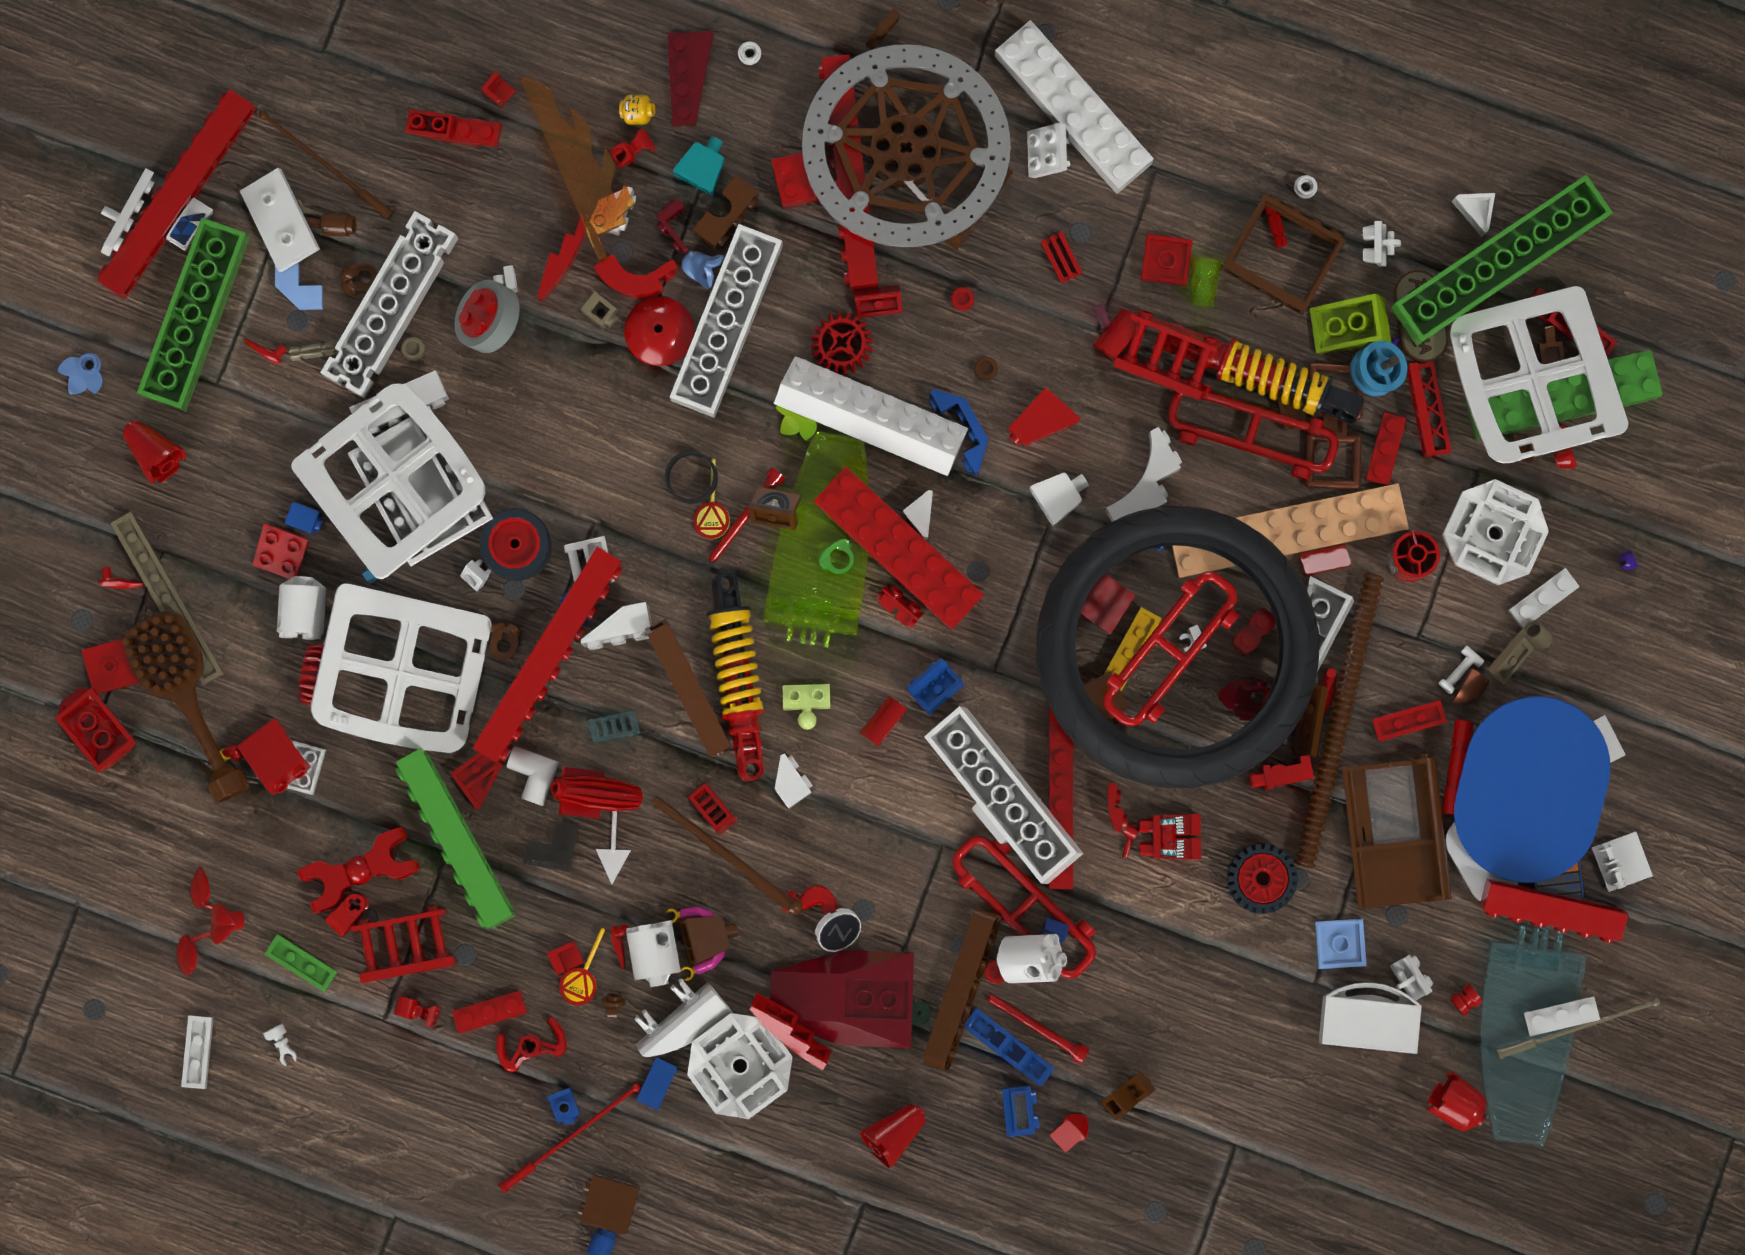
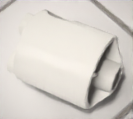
M294 576L280 584L277 621L279 638H297L298 634H300L302 639L306 640L321 639V635L324 633L326 588L313 577Z
M672 920L626 929L634 980L646 979L650 983V987L669 984L668 978L670 974L681 972Z
M1057 934L1007 936L1002 940L997 954V965L1000 973L1008 983L1055 982L1060 976L1062 967H1065L1067 964V956L1065 953H1062Z

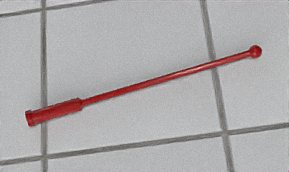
M634 1083L629 1091L537 1160L527 1163L505 1181L500 1182L498 1185L501 1190L507 1193L511 1187L533 1172L539 1163L632 1093L639 1092L641 1085Z

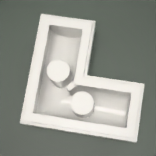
M514 746L507 763V768L529 776L521 799L544 806L560 762Z

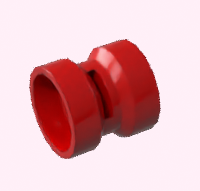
M1469 983L1463 987L1462 992L1459 994L1455 993L1449 997L1463 1017L1470 1013L1472 1007H1478L1483 1003L1478 993Z

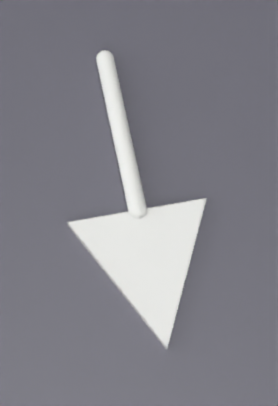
M612 811L611 850L596 849L611 884H613L631 851L616 850L617 811Z

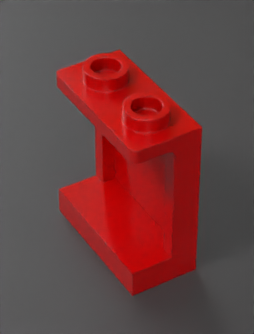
M275 718L237 746L266 790L273 795L285 791L291 782L305 776L307 770L311 768L310 764L303 758L287 735L284 726Z

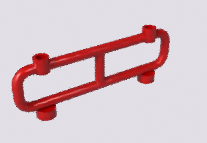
M1202 383L1208 389L1205 396L1200 400L1210 401L1252 414L1245 440L1242 441L1179 421L1176 414L1180 401L1185 394L1175 391L1171 398L1167 418L1170 425L1180 431L1178 441L1196 446L1198 437L1269 458L1293 466L1290 476L1304 481H1308L1311 472H1325L1334 463L1339 446L1338 437L1334 431L1323 427L1324 421L1311 418L1310 422L1213 393L1211 392V386ZM1261 417L1307 431L1313 435L1326 437L1329 440V448L1325 460L1317 464L1253 444Z
M1206 571L1199 574L1194 581L1189 578L1180 589L1184 592L1137 653L1119 675L1114 672L1106 682L1110 687L1104 694L1103 704L1107 712L1126 726H1136L1147 718L1154 724L1165 711V708L1159 704V701L1220 624L1229 630L1240 616V614L1233 610L1237 602L1236 589L1221 575ZM1212 581L1226 591L1228 599L1184 654L1162 635L1203 583ZM1157 644L1179 662L1138 714L1129 717L1113 704V698L1154 645Z
M980 835L972 836L966 840L953 855V868L960 876L957 881L966 890L971 887L1019 936L1032 935L1018 919L1038 900L1059 922L1069 925L1068 931L1087 951L1086 956L1073 969L1062 967L1060 976L1072 979L1081 975L1095 959L1096 949L1090 938L1096 931L1084 919L1075 925L1006 856L1012 849L1007 843L1000 844L996 838L991 841L987 837ZM975 845H982L1031 893L1012 913L1006 910L963 867L962 858Z

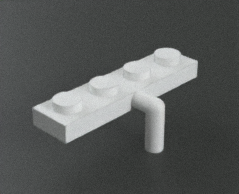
M145 168L121 214L104 206L101 214L116 221L108 235L101 253L110 256L113 250L118 251L123 242V239L120 237L122 232L129 231L134 221L131 219L133 212L139 213L144 203L141 200L143 194H149L155 183L151 181L154 172Z

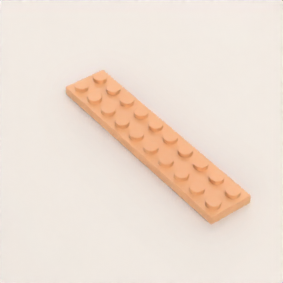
M1399 483L1237 517V519L1269 539L1285 556L1409 529ZM1172 546L1179 578L1236 566L1229 560L1203 549L1189 546Z

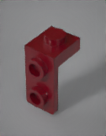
M679 199L675 202L670 200L662 206L661 209L663 211L656 215L659 221L656 225L663 235L668 233L672 238L670 244L679 254L682 251L685 255L689 252L687 247L668 224L684 212L685 208Z

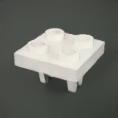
M1056 123L1027 131L1029 177L1038 178L1066 171L1067 167H1070L1066 151V144H1069V138H1066V124Z

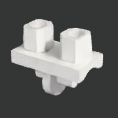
M1374 221V225L1363 227V239L1365 241L1374 240V248L1363 249V261L1375 263L1379 267H1386V247L1387 255H1394V247H1400L1401 240L1394 239V231H1388L1386 239V224H1382V221Z
M1408 955L1390 965L1400 982L1396 985V988L1398 990L1404 988L1406 993L1415 1001L1432 992L1430 987L1433 985V982L1429 976L1422 975L1418 969L1420 962L1416 956Z

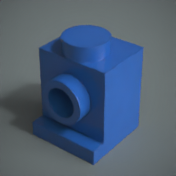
M571 1087L547 1097L557 1123L563 1121L565 1126L578 1121L576 1116L580 1115L581 1112ZM566 1103L569 1106V1110L562 1112L560 1110L561 1104Z

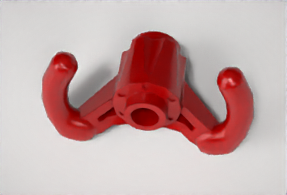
M548 1017L547 1024L555 1032L558 1040L557 1044L544 1042L535 1034H527L519 1039L518 1050L512 1059L507 1058L506 1036L503 1033L497 1035V1056L506 1071L516 1072L523 1060L544 1053L560 1057L566 1052L567 1040L565 1032L554 1017ZM529 1041L535 1042L536 1047H533L534 1050L528 1049L527 1043Z

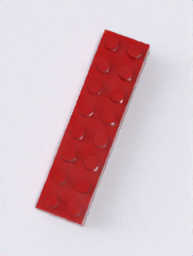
M846 466L812 501L949 630H952L984 596L979 589Z

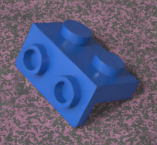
M940 658L938 661L931 663L922 675L914 678L907 687V690L918 704L931 715L965 684L948 666L946 661Z

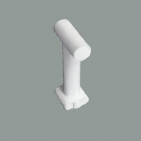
M1465 646L1461 651L1466 658L1446 680L1442 679L1438 684L1449 694L1454 692L1455 688L1453 686L1472 664L1479 668L1484 663V660L1468 646Z

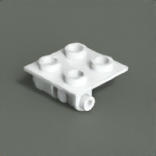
M1637 832L1592 847L1608 892L1624 888L1627 885L1653 876Z

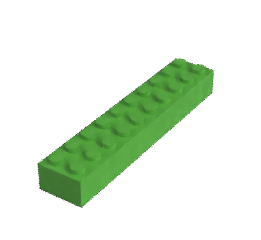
M1586 174L1400 299L1390 308L1415 345L1418 346L1605 220L1613 212Z

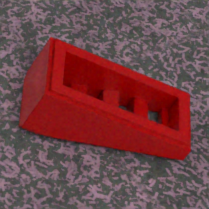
M706 782L688 796V799L719 835L737 821V818ZM708 792L709 796L701 803H698L697 800ZM714 799L715 803L707 810H704V807ZM720 807L722 810L711 818L710 815ZM727 815L720 823L716 824L722 817Z

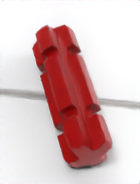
M1265 206L1266 214L1269 215L1268 221L1271 232L1275 236L1274 243L1276 248L1287 246L1288 242L1286 235L1283 234L1285 231L1280 214Z

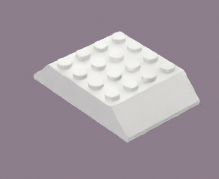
M409 417L374 438L393 461H399L427 439V435ZM357 447L350 451L348 455L367 487L378 477V471L360 447ZM440 453L433 456L409 476L410 484L433 513L441 510L460 495L463 490L456 474ZM394 492L386 493L375 502L397 543L419 527L418 522ZM484 500L407 561L409 565L413 566L492 520L493 517Z

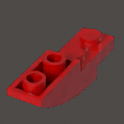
M409 109L405 132L455 144L498 148L502 124Z

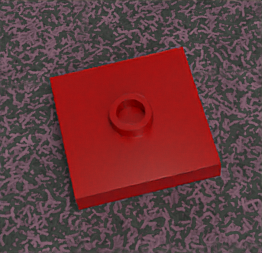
M1147 233L1140 281L1187 287L1193 240Z
M122 639L82 650L91 687L98 695L140 683L128 662Z

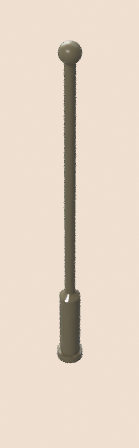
M1654 997L1650 1002L1602 1017L1598 1021L1581 1024L1538 1039L1531 1038L1501 1049L1497 1048L1496 1053L1499 1060H1502L1504 1057L1534 1048L1539 1043L1650 1006L1658 1007L1661 1001L1659 998Z

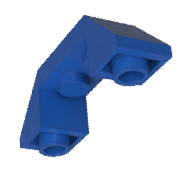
M935 389L930 391L931 398L928 401L934 412L938 410L940 415L958 407V410H956L961 423H967L970 429L967 431V434L972 443L977 442L978 444L976 447L963 453L964 460H962V464L967 473L972 471L974 476L978 475L988 438L965 398Z

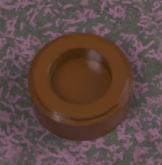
M982 357L976 362L974 371L980 380L990 381L997 375L998 365L993 358Z

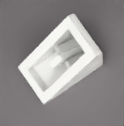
M931 490L925 492L902 511L905 518L925 540H928L933 495Z

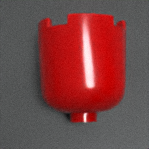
M1454 1071L1447 1073L1445 1076L1448 1079L1442 1085L1438 1082L1427 1100L1431 1105L1426 1107V1110L1459 1131H1468L1476 1125L1480 1126L1487 1116L1485 1114L1487 1108L1485 1096Z

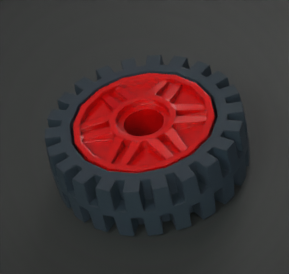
M1260 843L1242 849L1232 859L1227 871V886L1230 895L1238 905L1253 913L1267 914L1283 908L1292 899L1297 889L1298 876L1293 860L1284 850L1274 845ZM1259 872H1264L1268 876V882L1265 885H1260L1256 881V876Z

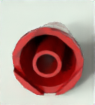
M131 421L124 427L123 438L146 479L151 484H155L154 481L156 480L161 483L169 479L179 470L180 466L178 463L180 460L185 461L186 452L182 447L141 421Z
M910 1104L864 1128L859 1134L865 1145L872 1148L874 1151L873 1155L884 1166L891 1168L897 1163L926 1123L924 1118L926 1114L920 1106L916 1105L914 1107Z

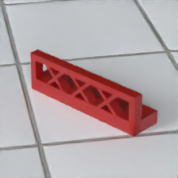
M1434 361L1418 364V362L1410 363L1407 365V378L1423 458L1451 454V445ZM1420 369H1430L1431 378L1427 384L1421 380ZM1426 389L1435 394L1436 400L1431 407L1425 401L1424 392ZM1436 404L1438 412L1433 409ZM1431 412L1438 416L1440 420L1436 430L1430 426L1429 414ZM1435 435L1444 440L1445 449L1435 451L1433 442Z

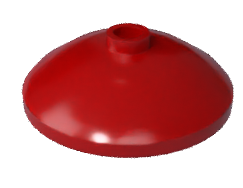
M652 297L641 301L631 310L625 322L624 335L629 350L638 360L651 366H668L678 362L687 354L694 337V324L687 309L679 302L667 297ZM661 325L663 330L660 333H656L654 331L655 326Z

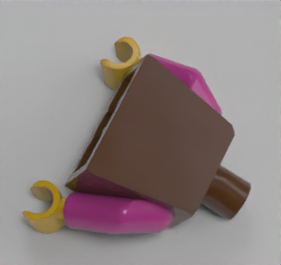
M701 907L684 908L680 911L668 909L666 913L674 912L676 915L672 923H679L690 964L681 969V971L688 969L691 972V976L684 980H691L696 973L699 975L714 969L724 958L725 950L730 948L728 939L738 936L736 924L724 925L722 916H715L712 911Z

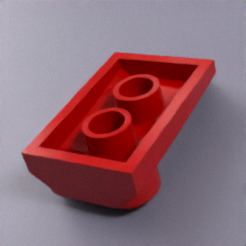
M80 687L59 704V713L55 717L56 721L98 772L101 773L113 766L130 752L137 743L133 735L127 731L93 688L84 689Z

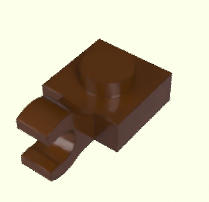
M1554 326L1542 328L1544 343L1538 344L1540 363L1549 364L1565 360L1563 341H1555Z

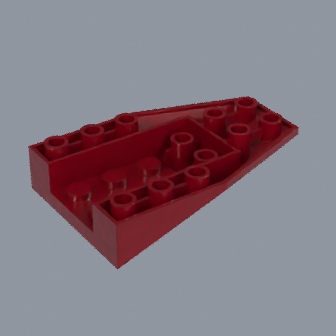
M841 950L771 971L770 1000L798 1014L796 1022L815 1032L814 1036L837 1045L911 1048L914 952Z

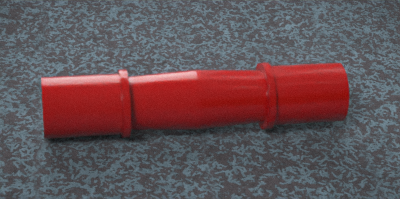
M1455 720L1452 743H1450L1452 750L1448 765L1447 785L1444 787L1442 814L1454 815L1456 793L1467 748L1472 738L1474 722Z

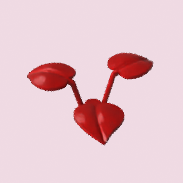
M199 866L194 873L190 886V896L196 908L204 906L212 910L210 932L194 936L191 939L188 934L180 938L177 946V959L180 969L186 977L194 971L197 964V949L194 945L197 940L211 936L215 944H220L233 930H242L245 923L242 911H227V908L222 904L211 905L208 903L210 886L202 866Z

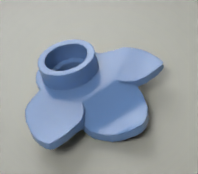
M85 353L80 358L69 357L60 364L57 370L60 374L69 376L68 392L71 395L80 394L87 388L96 394L103 383V378L99 372L101 360L93 353ZM89 361H93L94 366L91 369H87L86 364Z

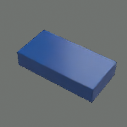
M656 1057L636 1101L659 1110L678 1066Z

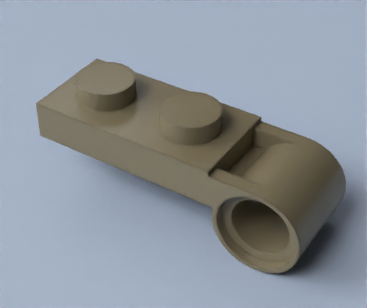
M1532 620L1528 622L1512 641L1508 643L1498 658L1494 660L1488 671L1499 683L1505 685L1534 648L1536 650H1544L1550 646L1552 635L1540 621Z

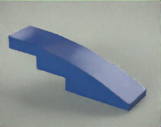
M978 1008L968 1018L965 1029L1038 1086L1042 1087L1055 1070L1052 1065Z

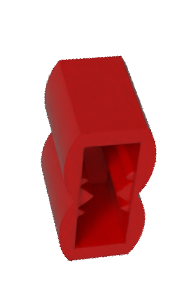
M1261 608L1249 619L1247 626L1234 636L1231 646L1243 656L1252 652L1260 643L1261 637L1269 633L1275 626L1276 622L1273 614L1266 608Z

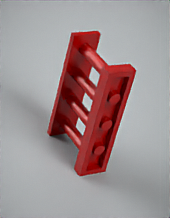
M1140 309L1133 312L1130 319L1138 321L1128 352L1117 356L1113 366L1197 400L1202 399L1208 387L1202 385L1201 379L1211 351L1217 353L1222 349L1223 344L1217 342L1218 339L1213 336L1205 335L1203 337L1155 318L1150 311ZM1148 325L1160 331L1150 359L1145 363L1137 360L1138 357L1136 355ZM1171 334L1181 338L1171 369L1165 371L1159 368L1158 362L1167 336ZM1191 342L1203 348L1194 374L1188 380L1180 377L1181 374L1179 372Z
M439 905L426 908V913L374 923H371L370 919L356 921L357 926L351 927V932H361L367 966L365 973L359 974L360 982L367 983L457 965L456 957L449 956V952H446L439 916L448 914L447 909L441 910ZM430 917L437 954H435L434 960L426 961V958L422 955L416 920ZM407 922L413 953L412 964L403 965L402 961H399L393 924ZM384 926L390 963L388 964L389 968L379 970V966H376L370 929Z

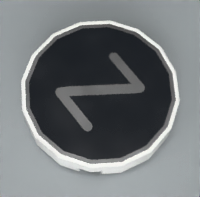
M840 908L836 909L837 912L833 914L829 912L819 921L815 929V935L817 936L816 940L823 949L836 952L852 945L861 931V922L855 912L850 909Z

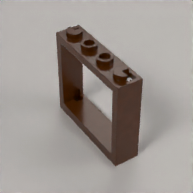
M1264 194L1221 270L1296 313L1303 315L1346 239L1342 238L1343 235L1338 233L1337 230L1324 228L1322 226L1323 223L1314 217L1308 219L1301 215L1302 211L1292 205L1289 207L1281 203L1282 200L1277 196L1274 197L1271 194L1267 196ZM1265 206L1334 246L1303 301L1234 262Z

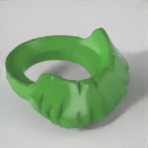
M838 538L822 550V554L818 558L822 570H829L834 574H844L852 568L854 554L849 540ZM834 549L842 550L848 554L849 564L846 568L837 569L832 565L830 553Z

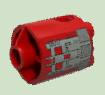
M1411 531L1402 535L1389 547L1387 553V565L1390 572L1396 579L1404 582H1416L1425 578L1436 569L1440 561V549L1437 542L1431 535L1422 531ZM1418 555H1419V559H1413V558H1412V556H1418Z

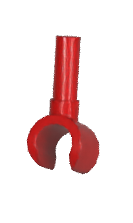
M1128 823L1122 833L1129 837L1122 857L1128 858L1133 840L1138 834V828L1131 823Z

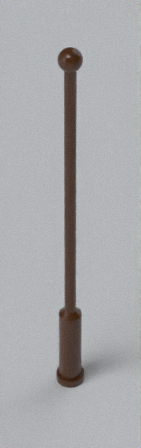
M263 110L259 113L260 119L267 120L358 192L359 197L381 213L386 220L391 218L394 210L389 209L365 189H360L270 118L267 111Z

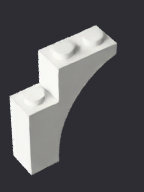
M1157 427L1150 431V454L1145 473L1129 494L1106 508L1105 511L1111 522L1137 511L1166 505L1167 491L1163 485L1159 486L1157 482L1178 472L1181 469L1179 464L1182 461L1176 451L1172 452L1168 444L1171 441L1165 430L1161 432L1160 428Z

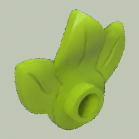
M778 405L776 406V409L785 416L781 423V434L794 435L800 432L804 440H808L815 434L817 429L816 421Z

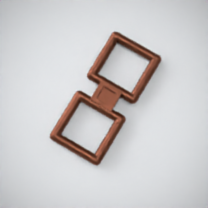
M1310 363L1308 365V380L1314 372L1350 373L1351 364ZM1354 384V393L1363 398V392ZM1363 406L1357 420L1363 417ZM1321 412L1317 418L1324 421L1323 427L1334 431L1339 443H1352L1351 480L1314 479V472H1311L1308 481H1304V484L1307 488L1357 490L1361 486L1362 436L1360 434H1348L1346 422ZM1307 414L1309 418H1314L1312 415ZM1307 433L1305 460L1314 463L1315 442H1329V440L1323 436Z

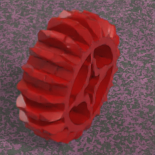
M837 312L836 320H834L832 314H829V323L821 319L820 323L823 328L819 326L814 328L819 335H811V339L817 341V343L810 345L811 349H818V351L812 354L813 358L822 357L817 362L819 366L826 362V369L830 370L832 366L834 367L833 372L838 374V368H842L843 375H847L846 368L849 367L851 372L855 373V364L863 368L864 364L861 359L865 361L870 360V357L865 352H873L872 347L866 346L873 343V338H866L871 334V330L863 331L866 327V322L864 321L858 325L859 316H855L853 321H851V314L848 312L845 319H842L841 312ZM837 326H847L852 328L853 330H849L847 333L841 334L833 328ZM828 333L833 340V345L825 353L822 343L824 336ZM859 335L862 345L859 353L856 355L851 347V342ZM839 339H840L841 341L847 340V341H846V346H847V347L844 348L843 346H840V347L838 348V347H837V346H838V341H837V340H839ZM838 354H845L851 360L840 362L831 358Z
M311 643L303 659L299 682V697L301 703L311 706L324 647L322 643Z

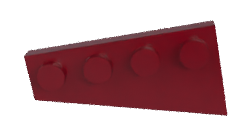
M714 31L667 34L673 127L696 126Z

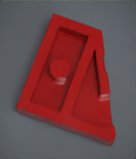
M478 753L450 774L474 808L479 810L503 764L501 762L497 764L481 753Z

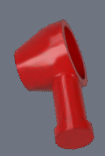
M1566 425L1559 426L1561 429L1567 428ZM1571 447L1559 450L1553 454L1557 468L1572 469L1577 467Z

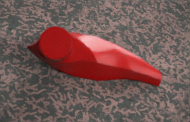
M246 338L243 339L249 347L275 364H281L279 358L287 351L282 344L274 351H271L269 348L261 346L254 341Z
M110 567L102 568V579L98 581L100 585L113 589H130L144 586L142 582L112 578Z
M1329 667L1323 676L1321 686L1328 687L1324 712H1327L1332 702L1336 684V671Z
M622 924L619 927L612 925L611 927L612 944L619 959L621 969H625L623 935L627 933L626 929L628 926L626 924Z

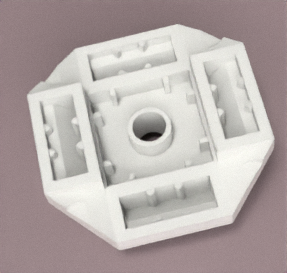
M1495 479L1463 491L1460 494L1442 537L1455 566L1496 585H1500L1530 574L1549 531L1539 499ZM1490 528H1496L1500 532L1498 540L1490 537Z
M730 1013L692 1041L687 1075L715 1114L750 1119L788 1090L793 1056L785 1045L763 1026L757 1017ZM735 1060H745L747 1069L744 1072H737L734 1069Z

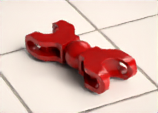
M399 827L380 834L374 841L371 851L365 853L364 856L352 857L345 865L341 863L332 866L326 862L316 861L299 869L297 875L302 881L308 882L321 879L324 883L325 890L323 895L311 903L312 913L320 914L338 907L342 903L345 893L354 888L353 885H365L373 876L375 878L388 876L394 880H402L419 872L421 867L417 861L408 860L399 863L393 858L395 846L407 838L405 828Z

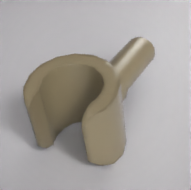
M296 199L298 204H300L303 214L322 218L324 213L310 209L303 202Z

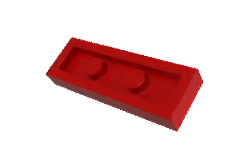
M1386 412L1382 414L1365 481L1389 486L1407 418Z
M1441 700L1372 719L1378 742L1447 723Z
M521 990L452 1011L458 1034L527 1013Z

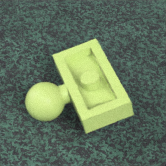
M830 684L783 685V710H802L798 717V724L801 728L809 730L816 725L817 719L815 714L812 713V709H830Z

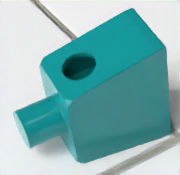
M714 136L710 137L706 146L695 142L675 166L673 175L713 196L725 164V158L718 154L723 142Z

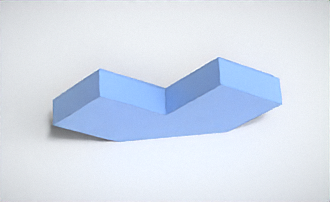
M299 263L283 272H279L275 266V287L299 310H323V286H300Z

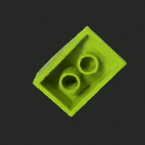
M1371 294L1310 308L1316 354L1362 349L1376 341L1391 343L1385 297Z

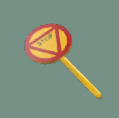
M604 928L600 929L584 968L570 969L560 979V994L570 1004L584 1005L591 1001L596 994V979L588 971V968L605 932Z

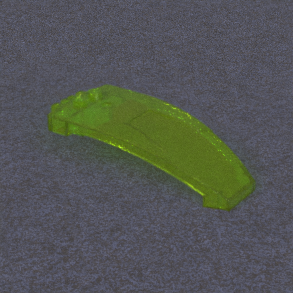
M816 432L806 451L805 459L792 492L801 494L802 498L796 510L798 525L796 530L785 528L780 530L764 611V622L788 626L786 641L791 642V639H793L794 627L802 628L800 643L803 644L806 642L808 629L812 630L810 645H815L817 630L826 632L823 640L824 647H829L831 633L857 636L868 554L812 502L845 466L868 486L864 441L855 437ZM838 538L849 540L854 554V564L844 574H834L829 570H822L818 562L822 550ZM834 549L830 553L831 563L835 568L844 569L848 566L849 556L846 552Z

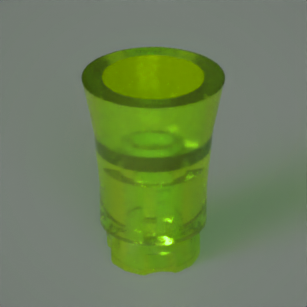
M1190 258L1191 305L1214 307V298H1216L1218 279L1223 260Z

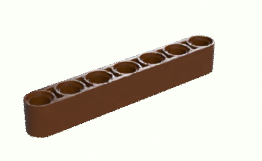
M979 908L974 911L924 1053L923 1061L925 1064L945 1071L951 1067L1000 927V915Z

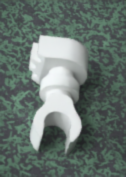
M282 1023L267 1030L263 1035L266 1040H275L274 1045L276 1048H279L280 1062L287 1066L284 1055L291 1054L296 1062L297 1053L287 1044L289 1041L287 1037L284 1038L283 1036L286 1030Z

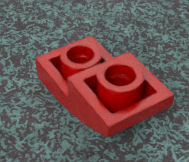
M1107 783L1106 795L1109 818L1114 831L1121 833L1122 828L1127 826L1128 814H1124L1123 808L1115 807V803L1120 804L1121 790L1117 789L1118 784Z

